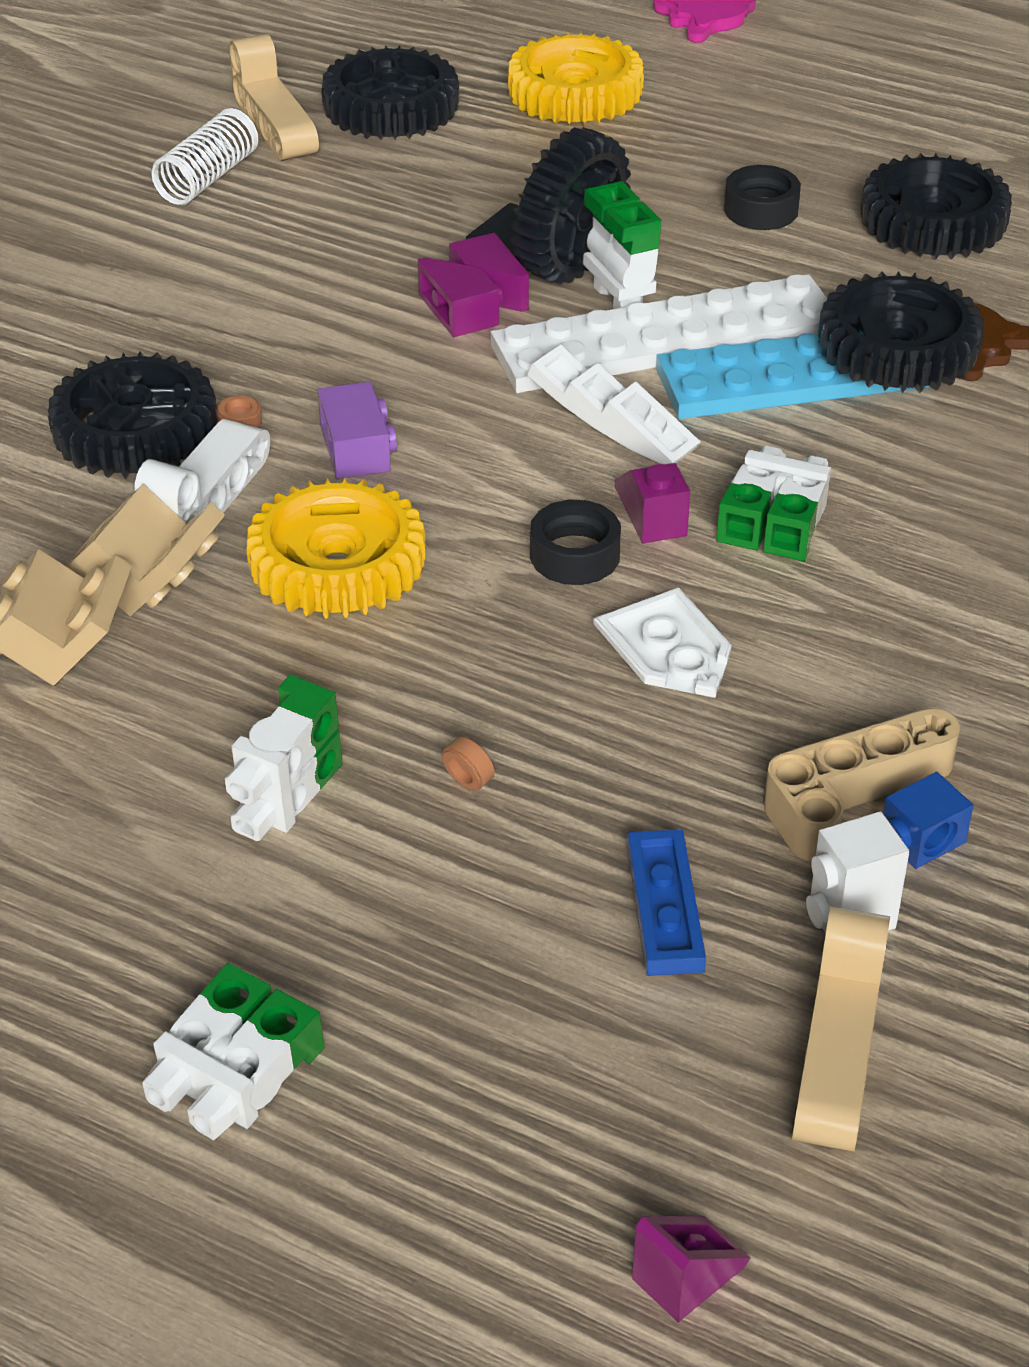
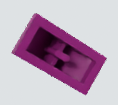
M642 1216L635 1227L632 1280L677 1322H680L743 1270L751 1257L705 1216Z

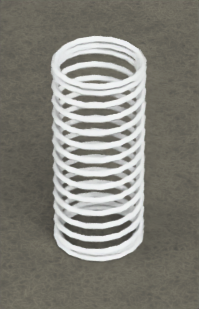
M233 108L224 109L153 164L151 170L152 180L157 191L162 197L173 204L185 205L257 148L258 133L254 123L240 110ZM228 115L235 117L247 127L252 140L251 148L245 130L239 125V123L225 116ZM221 119L234 123L243 132L247 143L246 151L240 134L234 127L225 121H221ZM220 124L226 125L238 136L242 151L239 150V146L231 133ZM222 131L226 132L229 135V137L233 140L236 148L231 146L230 142L223 135ZM210 137L214 139L215 144L211 142ZM205 141L209 143L210 148L206 146ZM200 145L204 147L205 152L201 150ZM195 149L199 151L200 156L196 154ZM226 149L231 151L232 155H229ZM221 152L226 155L227 159L223 158ZM190 153L194 155L198 164L191 158ZM216 156L221 159L222 163L218 162ZM185 157L189 159L193 168L186 162ZM211 160L216 163V166L212 164ZM164 162H166V171L172 183L189 196L178 194L169 185L164 175ZM205 162L211 167V170L207 168ZM169 163H171L175 176L185 187L190 189V192L182 189L172 178L169 171ZM174 165L179 167L180 172L188 180L190 186L180 178ZM199 165L206 171V174L201 171ZM159 166L166 186L176 196L183 198V200L173 198L163 188L158 175ZM194 169L201 175V178L196 175Z

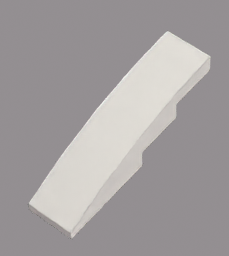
M561 344L535 361L527 373L534 382L556 401L594 429L633 452L657 463H678L696 449L701 442L636 381L625 388L599 363H596L589 369L585 368Z

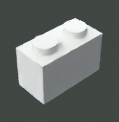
M881 811L819 830L816 856L811 861L813 872L811 895L806 899V906L814 926L818 929L822 928L825 933L830 906L890 916L889 930L895 929L897 926L909 849Z

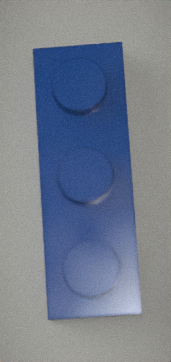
M683 829L628 832L627 851L646 975L705 973L706 954Z

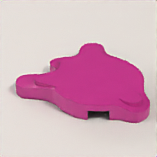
M654 0L653 8L656 13L670 17V26L674 28L688 27L687 38L690 42L702 43L711 34L732 30L743 25L744 17H747L749 13L754 11L756 0Z

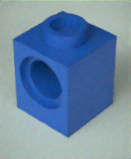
M935 772L887 796L883 815L909 849L908 863L917 869L966 843L974 804L942 775Z

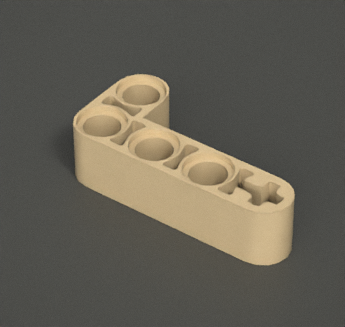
M265 33L230 41L229 52L232 84L236 101L244 114L254 123L256 130L276 157L281 161L318 152L319 139L312 119L278 77L276 52L270 35Z
M925 709L781 753L773 757L768 766L764 802L766 815L791 851L797 857L811 862L812 858L816 856L819 830L841 824L843 810L889 796L935 772H938L943 777L948 776L953 769L960 724L957 718L949 712L941 709Z
M830 906L820 976L795 1116L793 1141L855 1152L890 916Z

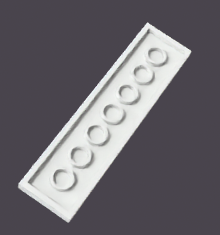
M809 274L791 275L780 280L752 282L746 286L713 289L707 293L673 296L667 300L634 303L628 307L606 311L594 310L588 314L566 318L554 317L548 321L527 325H511L504 329L491 331V347L515 392L521 393L542 389L527 373L535 361L560 344L585 368L589 369L596 363H599L613 376L656 368L657 354L670 353L678 349L694 350L716 347L720 344L735 345L757 342L761 339L775 340L799 337L803 334H818L823 303L827 301V297Z

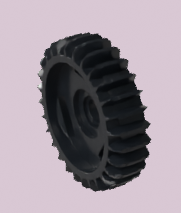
M400 45L398 48H388L385 46L384 49L371 47L370 51L366 52L359 49L356 55L347 53L344 60H335L334 65L327 67V72L323 74L321 90L326 117L331 119L333 125H339L342 131L350 130L354 136L362 133L366 139L371 136H378L380 140L384 137H393L395 141L399 136H406L410 139L412 134L416 133L424 136L426 130L435 132L439 125L445 126L458 110L459 81L455 68L449 65V61L446 59H441L438 54L430 55L427 50L418 52L414 46L409 50L402 49Z
M574 127L569 132L563 131L559 139H552L550 141V150H541V160L538 163H532L533 172L529 178H524L526 186L524 191L518 194L521 198L520 204L517 208L513 209L517 215V220L511 224L512 229L516 232L511 238L512 243L516 246L514 255L518 257L519 263L531 274L553 283L562 284L564 282L571 283L574 281V278L583 277L584 270L589 271L583 264L584 253L591 252L587 247V238L593 228L594 214L584 205L585 189L623 181L631 189L630 185L626 182L631 176L630 170L627 169L629 159L625 156V149L619 145L618 141L593 129Z
M921 153L917 158L905 155L902 161L893 158L889 164L882 163L879 165L878 170L871 171L870 177L866 179L863 188L861 216L863 217V225L868 228L869 234L877 235V240L880 243L889 241L891 249L901 247L904 254L910 251L917 252L920 258L923 254L934 255L935 259L939 255H948L952 260L956 254H961L967 258L971 251L980 254L985 247L992 248L995 242L1002 240L1003 233L1006 232L1009 225L1012 194L1009 192V186L1003 183V178L1000 175L994 176L991 168L982 170L979 162L972 165L968 163L966 158L960 161L952 159L951 155L948 158L938 157L936 153L933 157H924Z
M881 271L878 277L875 278L866 273L861 281L851 278L847 285L840 284L835 292L828 294L827 301L823 303L821 309L818 343L821 345V353L827 356V363L831 366L837 365L839 374L850 372V378L853 382L863 379L866 381L865 383L868 388L873 384L883 386L884 391L888 387L900 388L903 394L906 388H915L921 393L924 386H930L932 389L938 390L941 382L949 386L953 385L956 378L962 379L966 376L967 371L974 369L975 362L981 352L984 319L980 316V309L977 306H973V299L963 297L962 290L959 288L949 290L950 287L947 281L937 284L934 283L932 276L925 280L917 278L916 273L912 277L901 276L899 271L895 276H886Z
M140 351L137 356L126 357L122 353L121 358L110 359L106 355L104 362L98 364L90 360L85 370L76 367L73 377L64 376L62 378V385H57L53 389V396L49 398L48 420L56 450L62 452L64 460H73L75 468L78 469L86 466L88 472L92 475L99 470H103L107 478H110L114 473H122V476L127 479L130 473H138L141 465L148 459L179 467L181 464L180 460H185L216 426L217 405L210 380L203 376L201 369L197 367L192 368L190 362L186 360L178 363V360L173 355L167 359H162L158 352L152 357H146ZM139 403L138 405H135V406H124V405H128V404ZM93 412V415L87 417V424L83 422V419Z

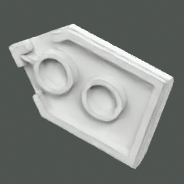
M679 587L593 618L595 627L644 684L716 698L732 645Z

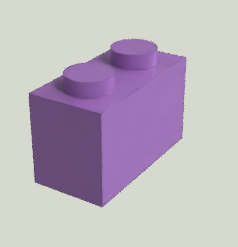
M371 381L318 389L320 427L336 479L391 471L390 452L397 451L395 429L393 424L388 425L384 398H376Z

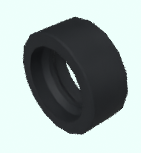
M772 165L742 167L733 171L727 177L724 212L729 220L742 227L754 230L780 229L791 224L798 217L801 183L796 175L780 167Z
M568 499L551 503L539 510L531 520L530 560L537 572L547 579L558 583L584 585L598 582L612 574L620 562L621 523L611 510L601 504L588 500ZM566 536H584L594 539L599 543L584 548H567L557 545L552 541Z

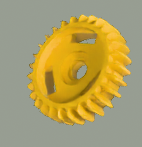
M582 31L579 35H570L567 32L565 36H557L554 33L548 39L541 36L538 42L530 40L527 46L519 47L518 52L513 53L512 59L509 61L508 90L512 103L516 106L518 105L519 110L522 112L527 111L530 117L539 115L541 121L552 119L555 124L559 121L568 122L569 126L572 122H581L585 125L587 121H594L598 124L603 118L611 121L614 115L623 116L626 110H632L634 104L640 102V96L644 87L643 62L639 58V53L635 50L632 51L630 45H623L621 40L611 41L609 36L600 38L597 37L596 33L592 36L583 35Z
M346 477L342 483H330L327 478L325 484L314 485L309 480L306 488L301 490L291 486L288 496L277 493L274 496L273 503L265 502L262 504L261 513L253 515L252 525L248 527L246 551L253 583L259 586L262 595H270L274 605L285 602L288 612L291 613L298 608H303L304 614L308 618L314 612H322L327 620L331 613H343L346 619L349 612L357 610L366 616L368 607L376 606L383 610L386 606V599L398 602L400 601L402 591L409 592L412 590L413 582L421 578L422 567L425 566V529L421 522L419 511L412 509L410 500H400L398 491L393 490L385 493V488L381 483L373 488L368 487L365 479L358 484H351ZM335 553L349 555L342 559L326 558V556Z

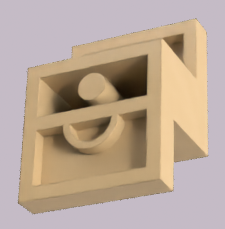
M142 484L96 528L65 566L85 578L94 566L102 569L115 555L133 565L118 604L126 614L131 616L144 604L151 609L155 607L171 589L168 583L176 588L187 578L195 568V565L192 563L195 559L193 555L195 554L200 558L219 538L213 530L224 518L225 514L210 502L186 524L152 491Z
M37 549L25 563L17 560L8 570L1 583L3 587L0 589V655L7 656L54 686L108 633L133 565L115 555L102 569L94 566L83 578L40 549Z

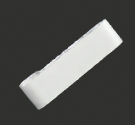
M222 419L179 467L153 459L146 460L137 473L135 491L144 484L186 524L210 502L224 513L264 465L270 450V434L262 428Z

